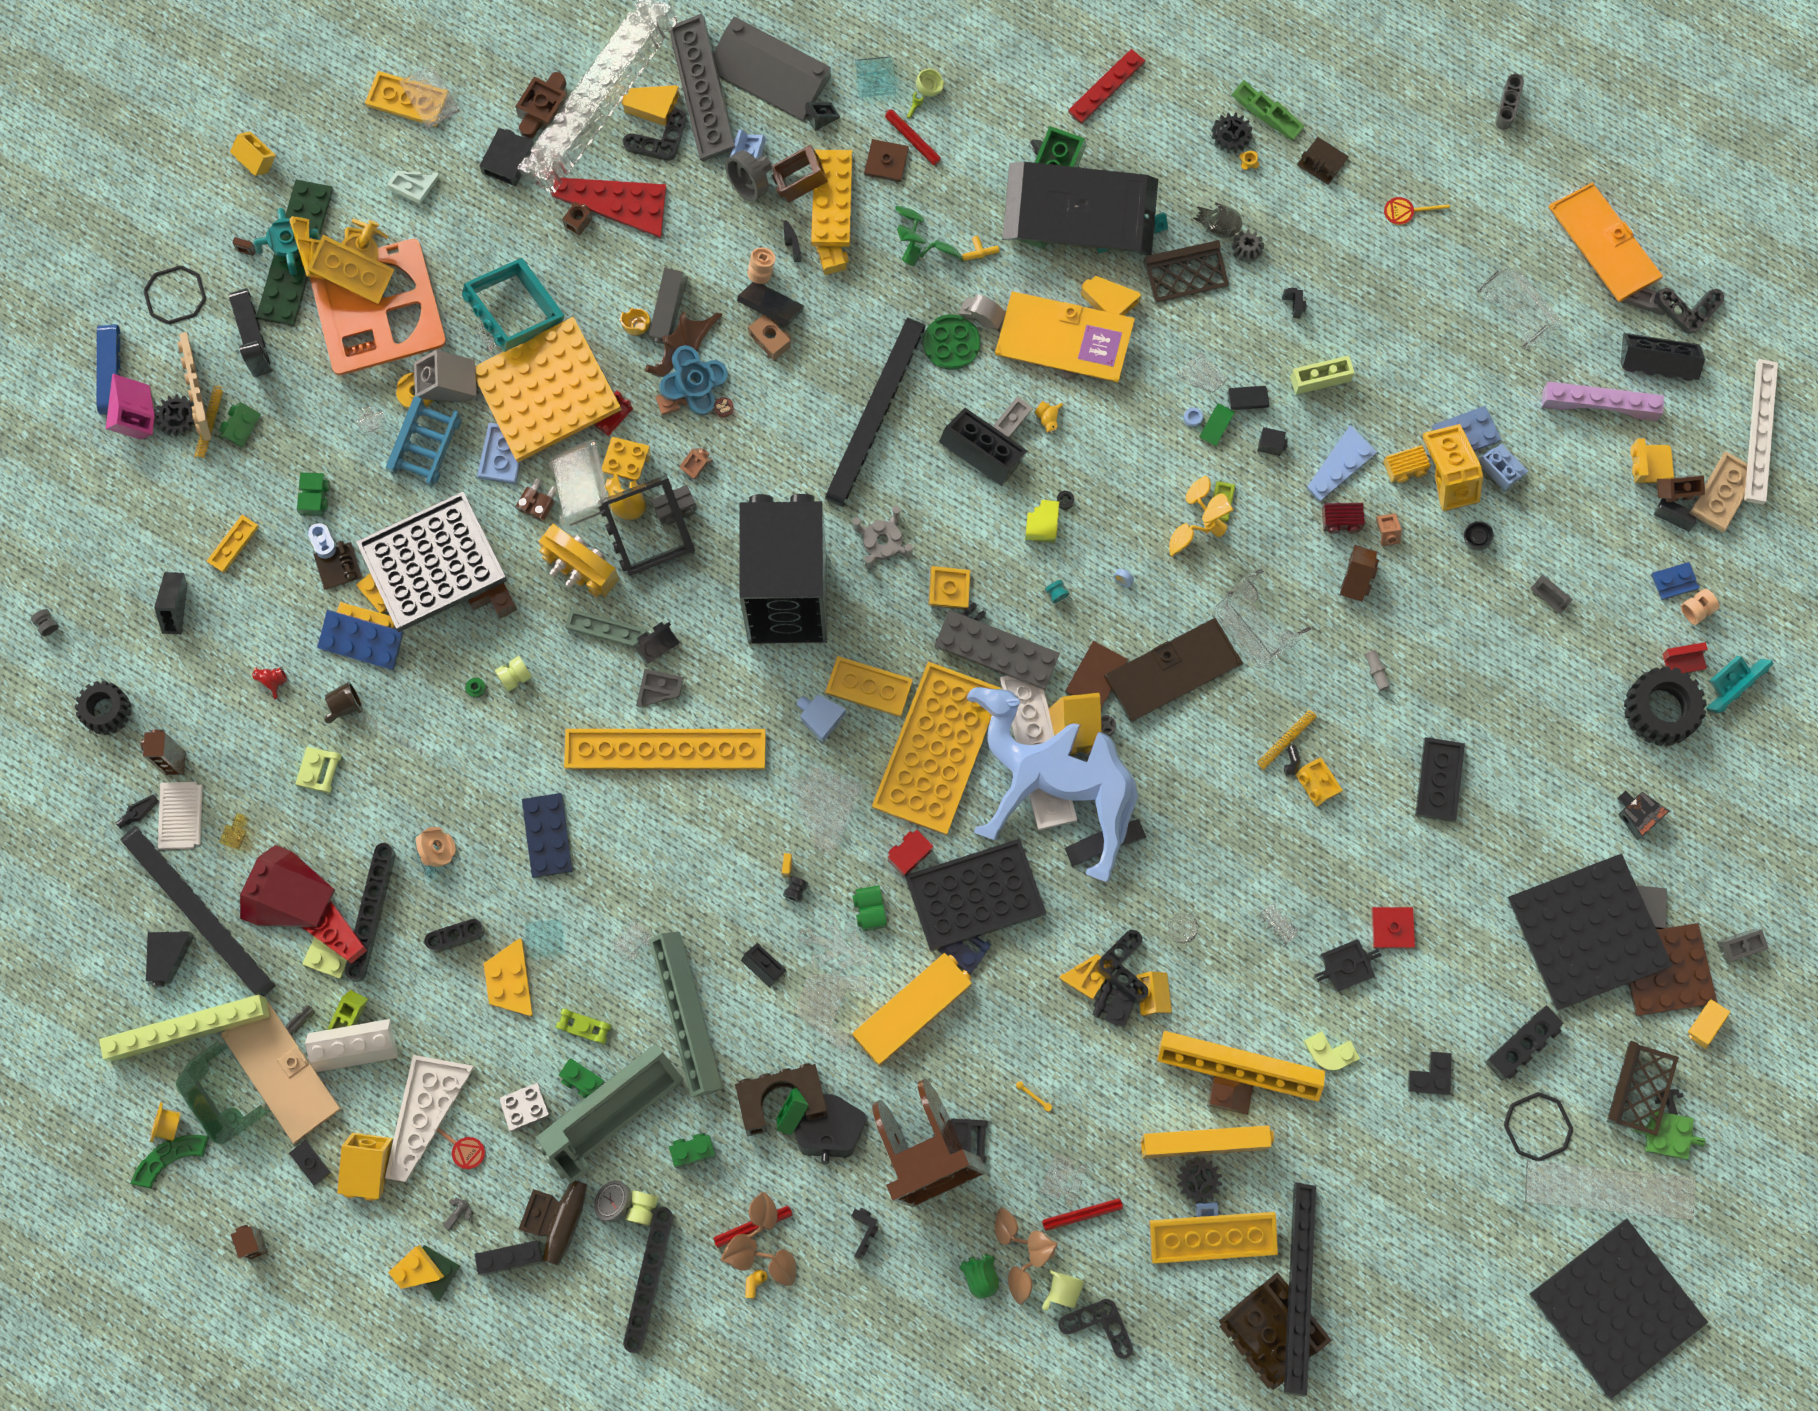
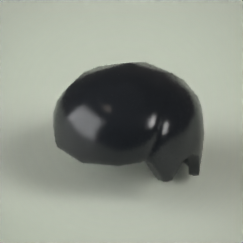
M1475 521L1469 524L1464 531L1465 543L1473 550L1481 551L1487 549L1494 539L1492 527L1485 522Z

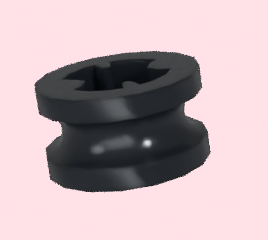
M1065 490L1058 494L1059 508L1067 510L1073 506L1074 495L1070 491ZM1064 496H1068V499H1071V501H1068L1067 504H1063V501H1060V499H1063Z

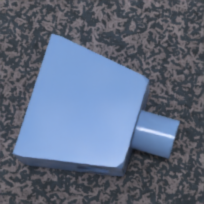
M817 695L812 702L805 696H802L796 703L803 710V713L800 715L801 721L822 743L846 715L845 708L820 695Z

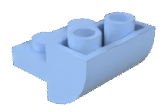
M1502 443L1496 448L1491 449L1479 460L1481 468L1504 491H1507L1528 472Z

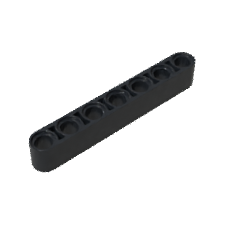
M380 843L374 849L354 929L355 934L367 951L353 963L346 961L345 975L354 982H360L366 977L396 853L387 843ZM388 849L389 855L382 858L381 852ZM379 869L385 870L383 876L376 877V872ZM379 888V895L371 897L372 890ZM369 908H375V913L372 916L367 917V910ZM364 928H370V933L362 937L361 931ZM360 967V973L357 976H352V969Z
M660 1207L654 1212L623 1341L624 1348L630 1353H638L643 1349L674 1220L672 1211L666 1207ZM663 1211L669 1213V1219L665 1223H661L658 1220L659 1214ZM662 1232L664 1240L662 1243L656 1244L653 1237L656 1233ZM652 1253H657L659 1261L657 1264L651 1265L648 1258ZM647 1274L654 1276V1282L650 1286H646L643 1282ZM642 1295L649 1297V1304L645 1307H641L638 1303ZM637 1316L644 1318V1325L641 1328H636L633 1324ZM633 1337L639 1340V1346L636 1349H631L628 1345L629 1340Z

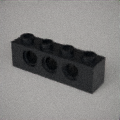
M1547 1005L1544 1006L1494 1052L1485 1063L1501 1080L1505 1078L1510 1080L1518 1073L1516 1068L1520 1064L1525 1066L1532 1060L1531 1054L1535 1050L1540 1052L1547 1045L1545 1041L1550 1036L1555 1038L1562 1031L1560 1027L1564 1024L1563 1021ZM1536 1026H1541L1544 1029L1543 1036L1537 1034ZM1522 1039H1525L1529 1042V1049H1524L1522 1047ZM1507 1053L1515 1056L1514 1063H1510L1507 1060Z

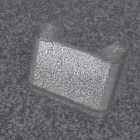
M596 440L583 442L552 455V460L548 461L551 472H555L563 514H560L562 526L566 525L567 531L607 523L606 516L602 518L598 508L601 506L600 500L608 496Z

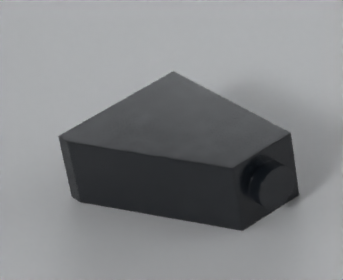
M164 572L154 606L162 634H182L187 582L184 573Z
M148 932L146 982L152 984V987L160 988L165 987V984L172 983L193 940L191 932Z

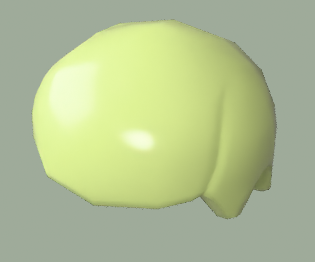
M929 68L922 70L916 79L918 91L927 97L938 95L945 83L940 73Z

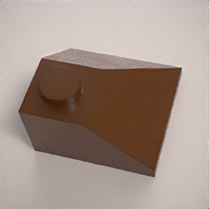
M1213 1076L1207 1106L1248 1115L1253 1085Z

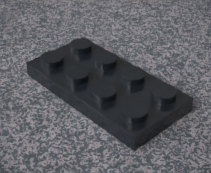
M1424 738L1415 816L1451 822L1456 821L1465 743Z

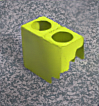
M1041 500L1040 506L1034 507L1033 513H1027L1026 536L1024 540L1055 543L1059 512L1058 501Z

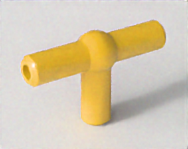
M974 236L972 241L976 251L964 253L962 258L964 261L976 258L982 259L985 256L999 253L1000 249L999 246L983 249L979 236Z

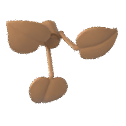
M760 1192L753 1199L749 1207L750 1220L754 1225L759 1226L758 1229L748 1235H736L727 1245L721 1261L737 1270L745 1271L752 1267L755 1256L770 1258L772 1261L769 1263L768 1270L771 1277L781 1285L791 1286L795 1281L796 1262L789 1251L779 1250L775 1256L756 1252L757 1243L752 1237L761 1232L763 1227L767 1230L773 1229L777 1222L775 1203L765 1192Z
M1000 1208L995 1219V1234L1001 1244L1008 1245L1013 1240L1014 1242L1027 1244L1029 1248L1028 1253L1030 1254L1031 1262L1022 1266L1021 1269L1018 1266L1012 1267L1008 1275L1010 1292L1015 1301L1023 1305L1032 1292V1279L1025 1270L1031 1266L1042 1267L1049 1259L1054 1257L1058 1243L1038 1230L1033 1231L1029 1235L1028 1240L1016 1238L1018 1224L1015 1217L1008 1210Z

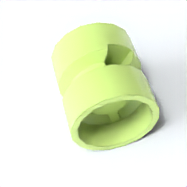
M519 656L509 661V666L503 665L495 670L508 692L518 687V682L524 683L532 678Z
M632 1191L631 1205L633 1206L628 1208L625 1220L651 1226L653 1219L651 1210L656 1209L659 1197Z

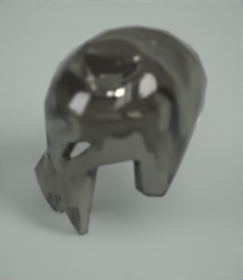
M1217 202L1214 205L1218 207L1214 210L1197 206L1201 212H1197L1199 214L1196 215L1198 218L1194 217L1193 219L1207 227V233L1224 239L1235 236L1242 229V217L1236 209Z

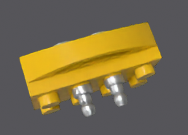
M552 524L538 541L541 547L539 552L543 555L542 559L550 565L553 561L555 562L554 568L549 573L552 577L557 576L558 572L565 576L569 572L571 573L569 580L565 583V586L571 588L574 583L581 587L585 583L589 588L588 592L594 597L598 598L600 594L606 597L619 581L616 568L605 561L606 557L595 548L588 549V544L577 535L570 536L555 524Z

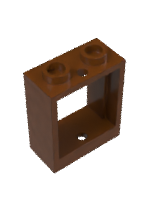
M811 144L772 165L774 174L771 176L775 184L778 185L776 190L781 198L784 197L788 203L828 182L819 155ZM810 164L812 173L787 186L785 181L787 176Z

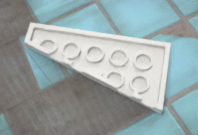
M413 1055L386 1170V1179L407 1183L436 1134L437 1128L440 1127L469 1078L474 1066Z

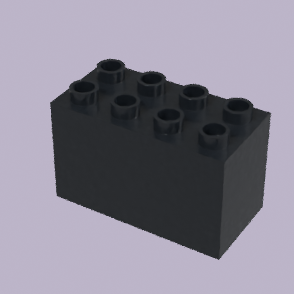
M756 494L749 497V502H739V598L748 644L827 643V552L822 501H815L813 495L795 494L790 497V502H774L773 497L770 495Z

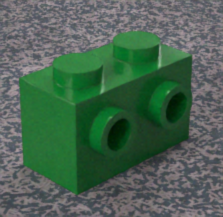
M569 1058L559 1073L560 1078H562L561 1083L570 1089L572 1086L579 1090L577 1094L583 1098L588 1097L606 1083L603 1079Z
M705 1133L696 1134L689 1141H685V1139L673 1141V1145L669 1146L676 1169L716 1157L710 1135L705 1136Z

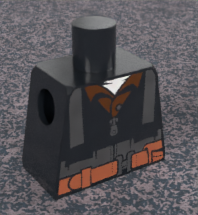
M1625 790L1617 798L1625 806L1618 815L1637 840L1642 838L1669 812L1644 792L1633 798Z

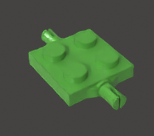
M1664 1112L1657 1136L1633 1129V1132L1645 1134V1152L1688 1160L1692 1144L1702 1147L1705 1145V1138L1693 1136L1694 1118ZM1651 1115L1645 1128L1654 1130L1656 1123Z

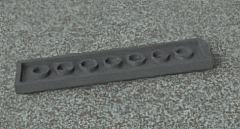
M699 14L668 26L699 158L703 162L732 151L735 148V140L705 17L703 14Z

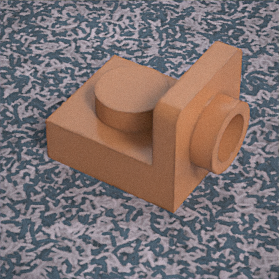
M703 448L691 449L679 468L693 479H697L707 463H711L713 459L709 457L710 454Z
M1396 513L1377 516L1376 523L1381 534V546L1399 544L1401 542L1402 529Z

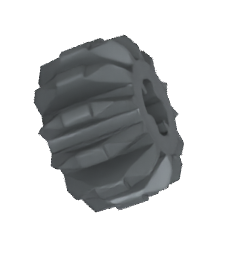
M1248 229L1245 234L1241 230L1239 236H1234V242L1231 247L1234 249V256L1239 255V261L1244 257L1248 263L1250 257L1255 261L1257 256L1262 255V249H1264L1262 236L1256 237L1257 231L1252 234Z

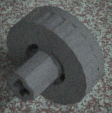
M740 150L726 159V174L730 183L741 197L753 202L768 192L769 184L766 174L773 168L767 157L761 156L756 159L749 152Z

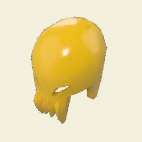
M617 472L614 473L613 478L609 479L608 477L606 480L605 489L608 491V497L625 490L621 488ZM636 481L629 483L630 488L638 486ZM642 492L609 504L612 512L624 520L638 519L646 510V502Z

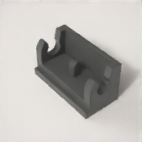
M1751 929L1716 941L1718 947L1724 950L1723 958L1728 959L1730 962L1769 949L1762 929Z

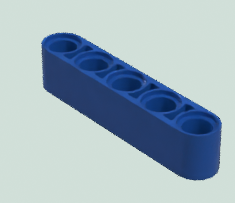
M118 324L97 326L96 405L99 415L108 413L112 375L120 376V373L118 374V370H120V327Z

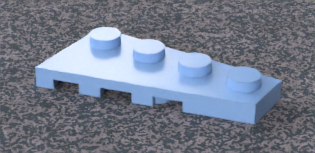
M1350 425L1306 489L1321 502L1375 456L1377 451Z

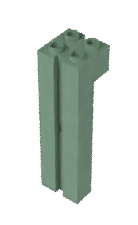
M655 1043L536 1137L540 1143L537 1147L547 1162L555 1168L560 1178L563 1180L566 1177L570 1183H573L591 1168L585 1160L587 1155L684 1079Z

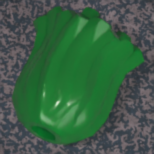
M982 1254L983 1260H976L975 1257L968 1258L969 1262L963 1260L959 1267L966 1276L971 1294L978 1299L995 1295L999 1288V1279L994 1268L995 1257L987 1254Z

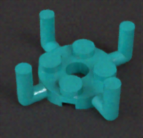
M279 208L277 210L278 220L273 222L272 226L267 230L266 237L254 239L253 244L257 254H262V245L268 244L275 255L286 256L289 272L291 275L297 274L294 255L299 253L290 224V218H286L285 210ZM309 229V237L320 240L319 231L317 229ZM289 234L291 239L284 241L281 239V236Z

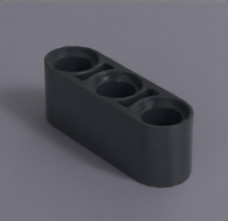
M469 919L428 933L425 936L424 943L430 951L438 953L481 939L484 936L485 928L477 919ZM478 925L479 931L476 934H470V928ZM453 932H459L460 935L457 940H450ZM439 938V944L436 947H432L430 944L431 940Z

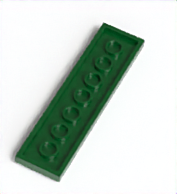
M295 179L286 211V218L294 216L309 219V229H317L319 235H321L333 187ZM284 234L281 236V239L288 241L291 239V235ZM300 253L294 255L297 274L291 275L289 272L286 256L274 254L256 315L257 319L295 326L308 281Z

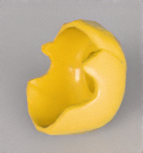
M631 308L629 312L621 313L620 322L624 331L629 335L639 336L650 328L651 318L645 310Z

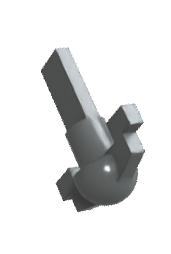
M457 1197L454 1200L451 1199L449 1203L452 1206L458 1204V1207L443 1224L447 1230L452 1228L464 1211L466 1212L464 1217L469 1221L472 1218L470 1215L473 1212L466 1200H461Z

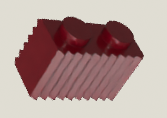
M1324 503L1322 507L1323 531H1328L1331 534L1339 533L1342 530H1348V533L1360 532L1365 525L1364 504Z

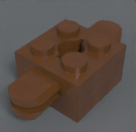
M553 72L546 82L533 77L515 106L518 117L523 119L519 125L521 136L524 135L533 139L540 128L549 133L552 132L569 105L567 92L563 91L567 85L563 74Z

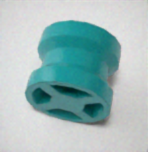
M1057 580L1045 588L1046 593L1051 596L1052 603H1057L1070 594L1063 587L1064 583L1062 580Z

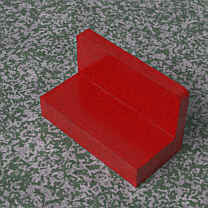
M1706 642L1669 648L1662 654L1665 666H1669L1670 670L1676 667L1681 669V673L1684 674L1685 672L1690 673L1707 668L1703 655L1708 650Z

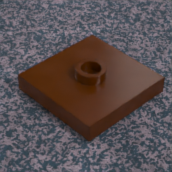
M872 139L864 175L901 182L909 146Z

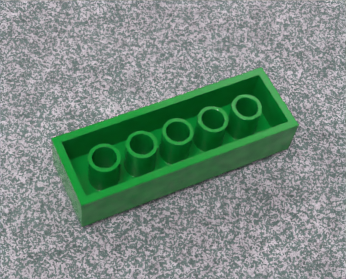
M1049 126L1035 163L1078 167L1087 146L1085 138ZM1018 240L1043 250L1047 242Z

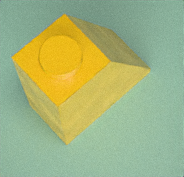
M679 86L630 88L627 95L625 94L622 99L624 113L666 126L669 114L674 110L680 96Z
M1098 276L1091 280L1087 279L1081 286V296L1096 310L1118 315H1126L1141 299L1139 292Z

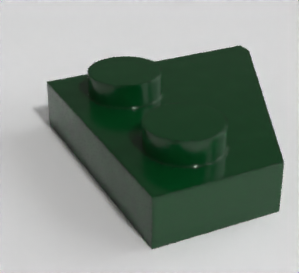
M423 1245L424 1251L444 1276L438 1281L425 1283L435 1300L440 1302L460 1265Z

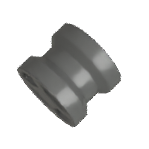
M1101 716V732L1110 737L1116 729V721L1112 716Z

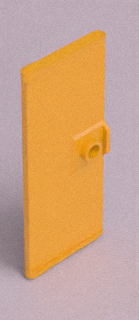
M1590 183L1548 206L1618 302L1627 299L1663 278V275L1634 238L1631 229L1625 222L1621 221L1594 183Z

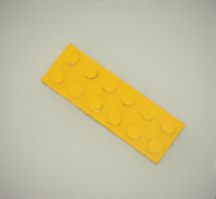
M815 150L819 155L828 182L813 190L811 246L850 247L852 150Z
M1275 1212L1149 1220L1152 1264L1278 1255Z

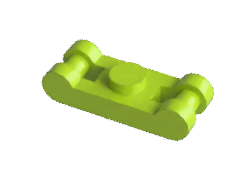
M562 1008L560 1013L562 1016L555 1026L556 1029L603 1045L606 1044V1035L611 1030V1024ZM569 1018L575 1020L572 1027L567 1025ZM595 1027L600 1028L598 1035L593 1034Z

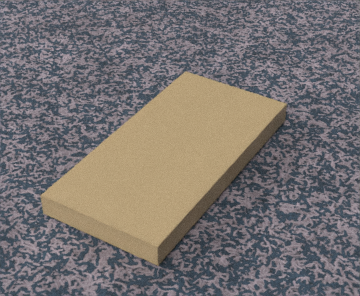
M1725 451L1705 484V495L1698 496L1689 513L1724 533L1745 497L1747 463Z

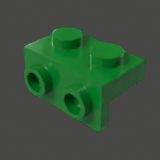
M239 402L230 407L227 413L229 418L226 422L223 421L218 431L220 434L218 437L221 439L225 438L242 448L261 413Z

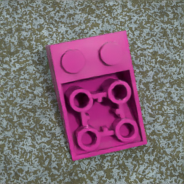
M113 374L106 430L141 440L152 435L155 415L150 386Z

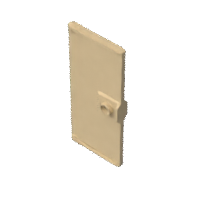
M267 1001L270 1018L227 1029L220 1036L226 1042L279 1121L291 1142L296 1144L304 1136L339 1112L341 1108L310 1064L303 1050L298 1046L271 1004Z

